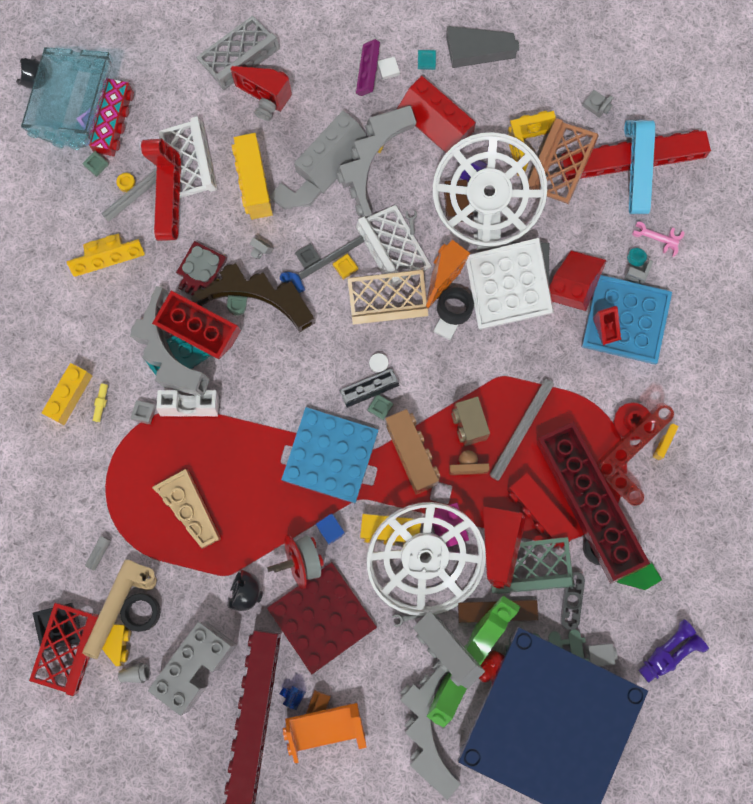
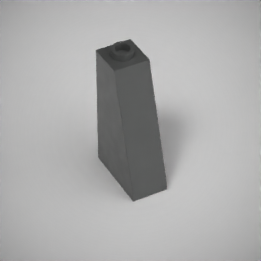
M452 26L446 29V40L452 68L516 58L517 51H519V41L515 40L514 33Z

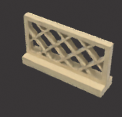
M423 269L347 278L353 325L428 316ZM419 274L420 283L415 288L407 280L411 275ZM393 277H399L403 281L397 290L388 284ZM374 279H379L384 283L378 292L369 286ZM360 281L365 285L360 294L352 289V282ZM405 283L414 289L407 298L399 293V290ZM386 285L394 291L389 300L380 295ZM367 287L376 294L370 302L361 297ZM417 292L422 296V304L414 305L409 299ZM396 294L405 300L398 307L390 303ZM377 296L386 302L381 309H377L372 305ZM359 298L368 304L363 311H355L354 304Z

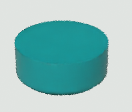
M632 248L627 255V260L631 265L639 267L644 265L647 260V254L640 248Z

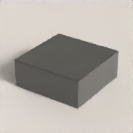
M311 243L295 252L304 269L321 260Z

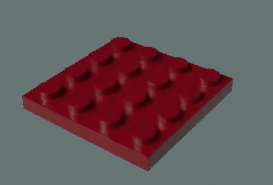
M332 562L321 569V577L308 579L305 589L297 586L267 608L311 675L377 628Z

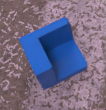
M333 514L316 523V526L329 545L345 535Z

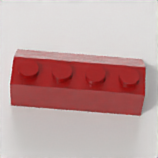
M423 76L408 89L397 109L411 106L416 120L415 126L445 153L455 144L469 137L475 130L476 122Z
M172 290L152 322L153 325L218 360L233 346L241 332L240 328L234 323Z

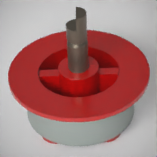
M286 535L284 543L288 560L269 566L267 570L268 572L274 571L276 573L291 568L297 585L301 589H305L308 579L321 577V567L324 566L321 555L317 554L316 542L313 537L310 538L306 535L294 541L290 535Z

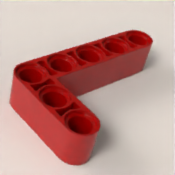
M162 138L145 139L141 142L142 154L157 166L155 238L157 241L177 240L179 232L181 175L180 154Z

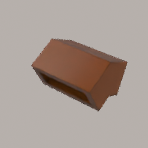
M314 690L306 714L326 710L331 695Z

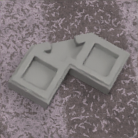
M308 180L304 182L296 193L280 183L270 195V199L284 210L301 206L309 207L321 194V190Z

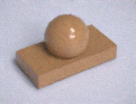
M470 450L460 454V465L449 466L450 475L487 474L489 472V463L477 464L478 457L475 452Z

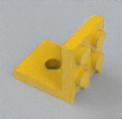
M542 111L537 115H524L519 119L510 120L509 136L517 138L524 143L523 139L549 134L556 118L554 111ZM509 144L512 158L518 162L525 153ZM528 163L522 168L524 172L526 171Z

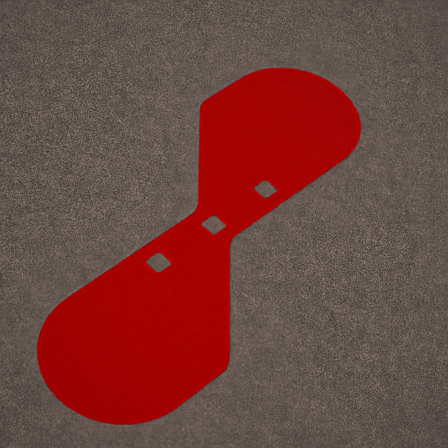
M500 376L416 425V430L421 431L423 435L424 449L428 448L431 453L432 467L436 466L439 471V483L452 486L450 500L446 505L457 503L459 510L467 515L477 527L484 528V507L523 513L521 511L522 506L518 502L514 503L508 496L510 492L507 489L528 473L579 532L573 539L584 535L537 445L538 438L572 422L575 423L617 503L625 487L627 477L626 451L621 436L615 430L614 423L595 403L568 390L552 387L499 480L493 479L490 474L542 384L509 376ZM478 397L490 435L487 440L464 446V443L459 441L457 435L459 427L458 424L453 423L451 413H453L452 410L455 403ZM158 413L153 415L151 424L139 423L122 439L116 448L108 466L105 484L106 502L110 517L121 536L133 548L150 558L218 576H229L240 571L283 545L286 535H290L292 538L298 536L328 515L334 514L351 504V502L281 480L286 467L285 464L281 463L284 447L286 445L293 446L297 433L218 414V416H160ZM392 440L372 450L368 465L377 467L375 481L372 486L362 483L357 500H371L400 508L417 503H440L430 500L432 488L415 494ZM470 450L477 455V464L489 463V472L487 474L450 475L449 466L460 465V454ZM185 469L189 470L221 538L205 548L200 547L187 531L185 525L175 516L172 509L165 504L163 498L152 488ZM418 508L412 511L425 514L426 508ZM524 515L526 521L522 538L534 541L547 540L548 537L545 533H540L535 528L534 520Z

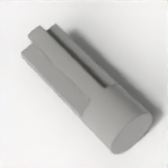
M103 536L99 537L85 567L93 571L96 570L111 540Z

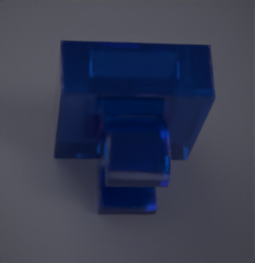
M292 686L291 689L283 687L279 694L286 698L283 705L297 710L306 691Z

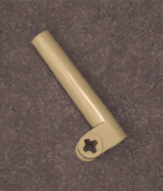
M124 560L82 653L93 659L98 658L132 586L147 591L152 590L156 586L157 580L151 568L130 560Z

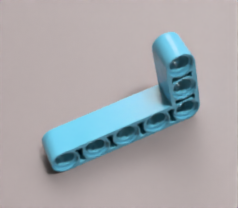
M626 120L624 126L625 137L632 138L629 214H649L652 196L655 121Z

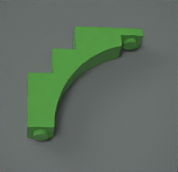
M502 596L475 625L468 643L464 646L480 666L506 630L508 622L519 612L520 606L505 596ZM450 672L442 679L426 716L443 728L453 719L467 690L462 685L458 687L450 679L452 676Z

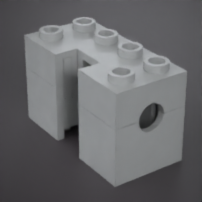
M198 622L148 689V692L180 716L189 712L207 688V685L197 680L194 675L202 666L211 672L220 670L237 644L208 622Z

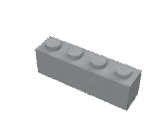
M431 611L413 627L418 633L416 635L417 639L422 644H427L429 647L427 651L434 658L437 657L440 660L438 664L445 672L449 671L451 673L450 679L458 687L462 685L468 689L485 672L443 621Z

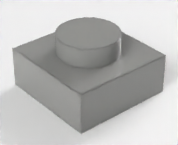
M136 400L131 420L151 424L156 406Z

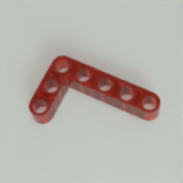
M666 403L657 404L597 463L604 479L633 506L642 504L644 493L621 468L673 419L674 411ZM662 408H667L669 410L668 415L663 418L659 417V411ZM648 422L654 423V428L651 431L644 430V426ZM633 436L640 437V442L636 445L630 444V439ZM618 450L626 451V455L623 458L615 457ZM606 463L612 466L608 472L601 470L602 465ZM623 477L626 479L625 483L620 486L616 485V479ZM633 491L640 493L636 499L629 498V495Z

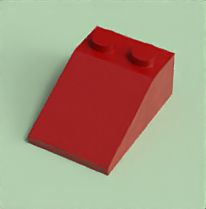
M232 66L230 68L236 87L258 100L263 98L273 102L276 105V110L279 112L282 111L292 96L289 77L284 72H277L274 69Z
M570 251L550 284L549 289L552 302L586 311L607 261Z

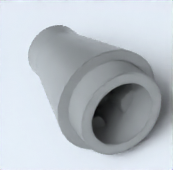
M143 663L118 672V679L121 683H144L150 678L149 666Z

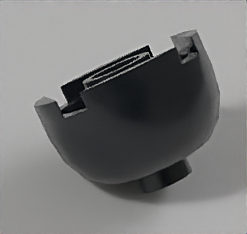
M245 570L237 573L230 589L232 591V598L228 597V608L246 611L253 608L256 602L260 603L263 591H260V581L254 574Z

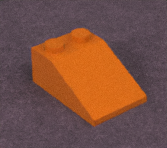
M454 240L440 248L438 251L439 255L434 261L435 267L432 271L428 291L427 308L459 276L470 255V252Z

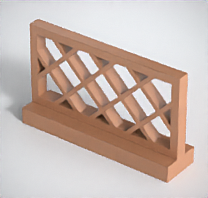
M557 118L555 119L539 155L545 175L548 174L546 179L547 181L550 180L553 188L547 190V197L566 204L570 203L599 137L598 133L566 124L563 120ZM566 129L575 133V137L565 141L563 136ZM585 136L592 137L590 144L582 147L579 139ZM578 140L581 148L570 152L567 145ZM565 146L568 154L558 158L556 155L557 150ZM583 152V160L575 164L572 156ZM570 157L573 165L562 169L560 161ZM558 163L561 171L550 175L548 171L550 166ZM535 167L528 180L529 190H541L539 175ZM575 168L577 173L575 178L567 181L564 173ZM563 175L565 183L555 187L552 179ZM567 186L569 189L567 197L559 196L557 190Z

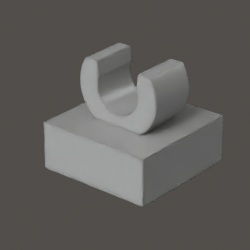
M253 237L250 245L255 247L250 255L255 259H260L263 254L270 255L274 249L259 238Z

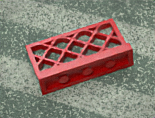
M57 602L54 603L29 681L66 692L70 696L78 694L90 657L82 652L99 614L89 613ZM58 608L65 610L69 617L61 623L56 616ZM79 615L88 617L85 626L79 629L74 618ZM70 620L75 631L66 635L61 625ZM58 627L63 638L53 642L50 633L52 629ZM77 633L80 643L72 648L67 637ZM64 640L69 651L59 655L54 644ZM51 647L56 657L47 662L43 654L45 649ZM70 652L74 661L71 666L66 668L61 657ZM57 659L62 670L53 675L48 664ZM45 666L50 676L44 680L36 678L38 669ZM64 672L67 678L65 686L59 685L55 679V676Z

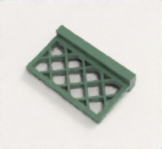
M569 538L521 542L520 547L524 548L527 553L521 560H516L519 563L516 565L514 573L521 565L530 572L522 579L513 573V577L516 579H512L510 588L498 589L492 586V593L503 594L575 587ZM556 543L565 544V551L560 557L552 551ZM537 545H542L547 549L541 558L532 553ZM549 552L558 558L552 567L543 562ZM529 554L538 560L532 569L523 563ZM560 561L567 565L568 574L559 575L554 571ZM540 563L549 569L547 574L542 577L534 573Z

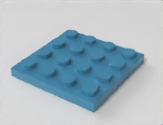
M601 275L593 293L582 347L656 365L661 350L672 292ZM617 306L621 340L603 345L593 317L600 310Z
M305 407L281 480L356 504L379 430Z

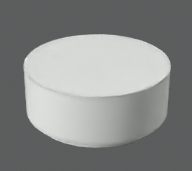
M380 353L374 354L369 361L371 370L375 373L386 371L388 368L387 357Z

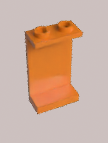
M358 703L285 719L286 727L283 728V736L285 741H289L287 743V750L289 756H293L294 763H299L298 751L355 738L359 749L367 748Z

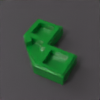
M650 563L647 567L616 582L637 589L647 590L662 581L653 564Z

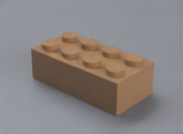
M406 409L385 418V425L415 494H419L437 486L440 474L436 466L432 467V456L429 449H424V438L421 431H417L415 428L417 422L413 413L409 414Z

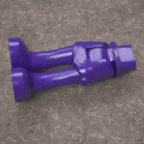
M683 619L679 623L677 632L665 644L657 647L648 660L643 662L645 665L638 671L650 683L654 678L659 679V676L674 671L676 666L693 651L705 653L709 650V647L701 637L696 635V631L691 624ZM690 637V639L674 654H669L677 645H679L682 641Z

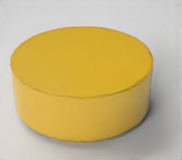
M122 173L117 177L116 184L121 191L128 192L136 185V181L130 173Z

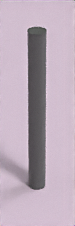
M362 236L357 237L299 272L300 279L306 278L364 242Z

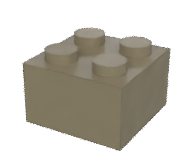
M475 397L455 403L451 416L453 423L458 424L457 435L460 443L463 442L464 446L487 440L490 431L479 398Z

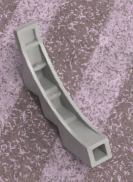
M411 106L370 117L365 128L368 136L371 137L355 141L351 149L352 157L356 161L340 165L336 173L339 184L342 183L343 188L351 187L349 192L351 198H355L357 204L355 209L357 215L361 216V218L364 216L367 218L372 215L366 199L365 188L371 161L386 142L398 134L414 128L416 120Z
M156 286L151 295L149 306L144 313L143 320L136 319L135 324L131 328L130 337L138 343L147 345L142 358L149 364L160 367L156 373V382L165 388L204 397L210 379L202 372L189 369L180 364L168 346L165 331L152 324L169 295L163 287Z
M438 660L432 667L435 671L430 676L426 674L420 681L421 687L418 688L414 683L411 686L407 684L400 692L402 695L400 700L417 715L416 718L412 716L405 724L407 728L405 733L422 748L420 751L416 749L410 756L412 760L410 766L448 800L461 783L448 770L440 758L432 736L431 719L426 717L432 704L436 686L440 678L446 673L438 664L440 662Z

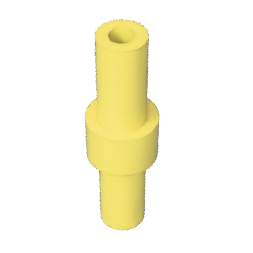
M100 384L98 398H95L94 406L96 407L92 420L94 422H100L103 408L106 407L107 384Z

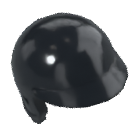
M33 55L31 59L21 58V78L17 79L16 83L29 89H38L43 86L47 80V70L44 64Z

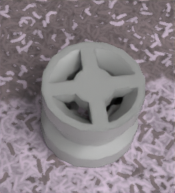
M262 98L259 100V107L255 109L254 114L262 120L270 121L272 112L276 110V105Z

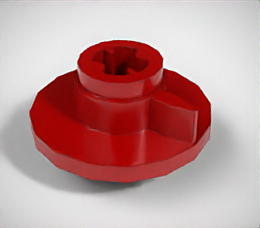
M634 402L621 406L615 413L613 421L618 434L624 439L631 441L641 440L647 436L653 424L649 410L643 405Z

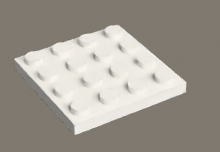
M539 238L469 255L466 263L478 328L480 330L554 313Z

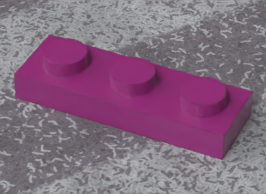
M376 39L363 44L356 87V94L359 96L369 94L374 89L380 42Z

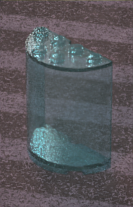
M44 47L21 124V128L27 131V135L53 143L58 148L67 146L79 150L81 147L88 146L92 138L112 67L113 59L109 52L81 50L79 53L72 49ZM87 112L86 115L81 119L84 123L83 127L80 125L76 118L82 115L83 113Z

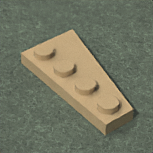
M185 469L152 487L163 498L165 504L172 509L178 520L185 525L187 531L201 548H205L221 539L189 470Z

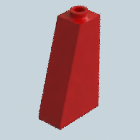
M484 507L487 579L495 588H510L526 519L523 513Z

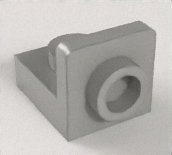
M593 90L582 106L600 118L603 113L608 114L613 106L611 102L614 97L610 95L607 99Z

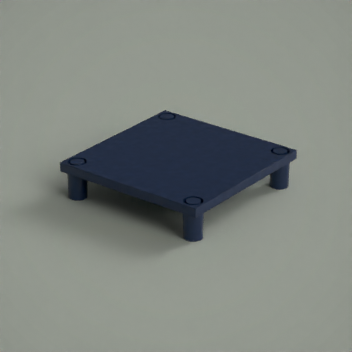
M517 627L516 631L510 636V645L467 741L460 747V756L457 762L541 804H601L648 694V690Z

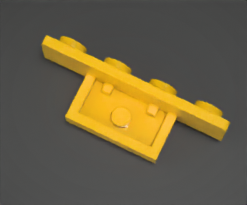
M118 233L83 244L85 256L69 260L67 265L72 275L76 277L144 256L145 253L139 239L122 244Z

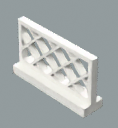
M198 116L191 118V122L159 131L160 138L165 141V135H176L171 144H168L179 152L180 158L182 155L189 157L185 166L181 165L180 182L186 186L180 192V198L206 190L210 192L216 191L217 186L205 128ZM191 128V134L188 139L183 137V131ZM179 138L186 141L181 150L175 147ZM189 144L195 147L191 155L185 152ZM193 160L198 162L195 172L188 169ZM186 171L193 174L188 183L181 180ZM196 177H198L202 181V186L195 188L191 185Z
M396 205L365 218L364 216L358 219L356 229L364 239V243L382 274L398 272V266L408 268L409 271L423 269V272L431 269V264L414 235H410V228ZM394 212L397 217L396 222L387 220V214ZM374 220L382 222L380 230L373 228L370 222ZM384 223L394 226L392 234L382 231ZM396 228L404 229L406 232L405 238L394 235ZM380 235L391 238L389 245L381 243L379 240ZM393 239L403 242L402 249L391 246ZM405 243L414 246V253L404 250ZM389 250L400 253L398 261L390 259L388 255ZM402 254L412 257L410 265L400 262ZM416 258L422 260L425 266L418 268L412 265ZM393 277L388 284L395 288L403 281L399 277Z

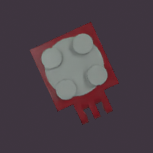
M194 241L176 271L177 275L183 277L178 289L183 290L185 285H187L185 293L189 294L191 289L194 288L191 296H193L194 292L201 287H209L210 283L217 279L227 261V257Z

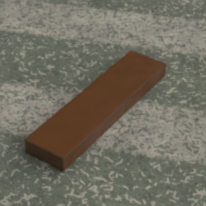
M537 600L512 601L519 605L520 609L510 621L538 620ZM498 601L458 603V622H479Z

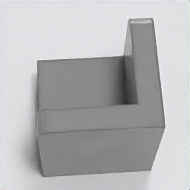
M649 260L647 264L644 263V265L639 267L630 264L624 279L643 285L653 261Z

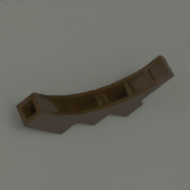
M236 263L226 265L220 272L221 280L213 281L209 287L204 290H197L190 297L192 302L200 306L213 299L228 297V295L253 298L270 304L281 311L294 324L299 333L315 324V318L292 281L289 283L284 282L277 287V290H274L264 272L254 274L247 281Z

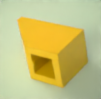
M121 624L113 625L102 648L115 666H124V662H127L129 655L126 645L130 641L131 630Z

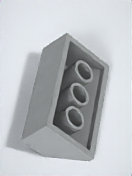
M342 111L294 162L295 170L324 194L337 179L336 173L339 166L354 161L351 154L354 142L368 138V136L357 121Z

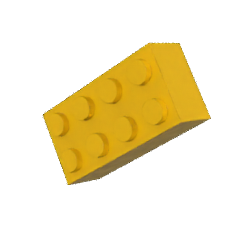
M256 133L233 137L235 144L231 146L235 156V167L239 177L238 183L242 192L241 198L246 214L250 215L251 220L273 216Z

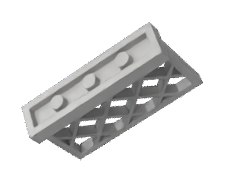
M252 15L196 58L219 83V86L225 90L234 84L230 70L232 66L255 68L278 51L280 47L277 37L273 33L270 34ZM252 23L256 26L255 31L247 30V27ZM242 35L241 41H233V37ZM246 35H253L254 41H245ZM258 36H266L264 40L257 41ZM221 46H228L227 51H219V48ZM240 46L239 52H231V47ZM244 46H253L249 51L243 52ZM208 56H214L213 62H205L204 59ZM226 56L225 62H217V57ZM230 56L238 57L234 62H229ZM216 67H224L218 74L215 73Z

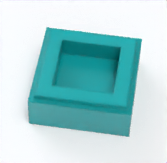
M418 50V69H436V50Z

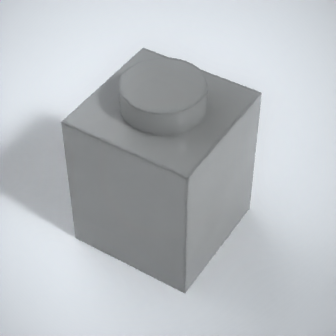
M613 644L585 646L586 657L589 659V662L597 666L615 665L617 650L613 647Z

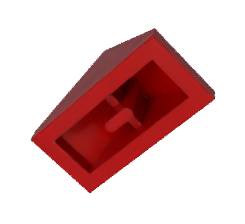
M613 306L598 311L593 317V321L601 343L605 345L621 340L618 307Z

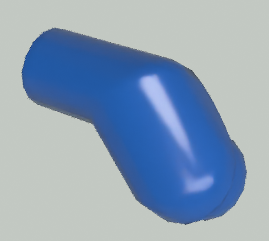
M292 272L280 274L281 282L289 283L292 281L298 293L306 290L298 274Z

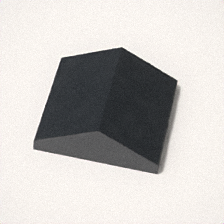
M73 602L64 604L74 608ZM53 608L33 612L40 646ZM58 608L56 616L61 623L69 617L65 610ZM77 616L74 618V620L78 628L80 629V622ZM70 620L61 625L66 635L75 631ZM58 627L51 630L50 637L53 642L63 638ZM77 633L67 637L70 644L80 642ZM64 640L54 644L56 648L67 646Z

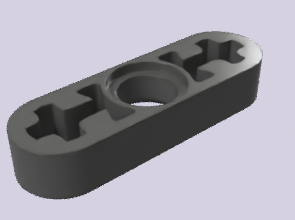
M573 572V578L576 575L577 579L580 580V584H576L575 590H580L579 593L568 592V589H573V587L564 589L560 621L561 625L568 630H574L580 624L585 578L579 572ZM570 595H575L578 598V603L574 607L567 603ZM566 608L570 610L577 609V614L572 612V619H575V623H571V627L568 626V622H565V618L570 616V612H566Z

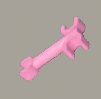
M643 222L636 223L635 226L639 227L641 231L634 230L633 236L640 237L644 235L666 244L663 248V253H666L668 248H671L673 250L672 256L675 257L678 253L677 246L679 241L684 237V231L679 236H675V228H672L668 237L647 229Z

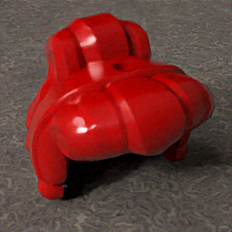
M498 651L488 653L481 664V667L485 670L479 677L482 682L487 683L490 680L493 682L504 655Z

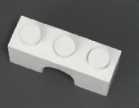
M158 390L156 409L160 416H218L219 397L216 390H206L204 397L181 395L177 390Z

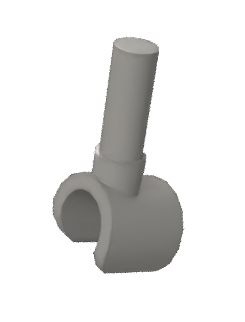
M408 210L406 211V218L410 224V235L415 234L414 220L417 217L415 210V216L412 218L408 216Z
M396 614L392 618L399 617L401 621L393 626H401L404 622L420 618V616Z

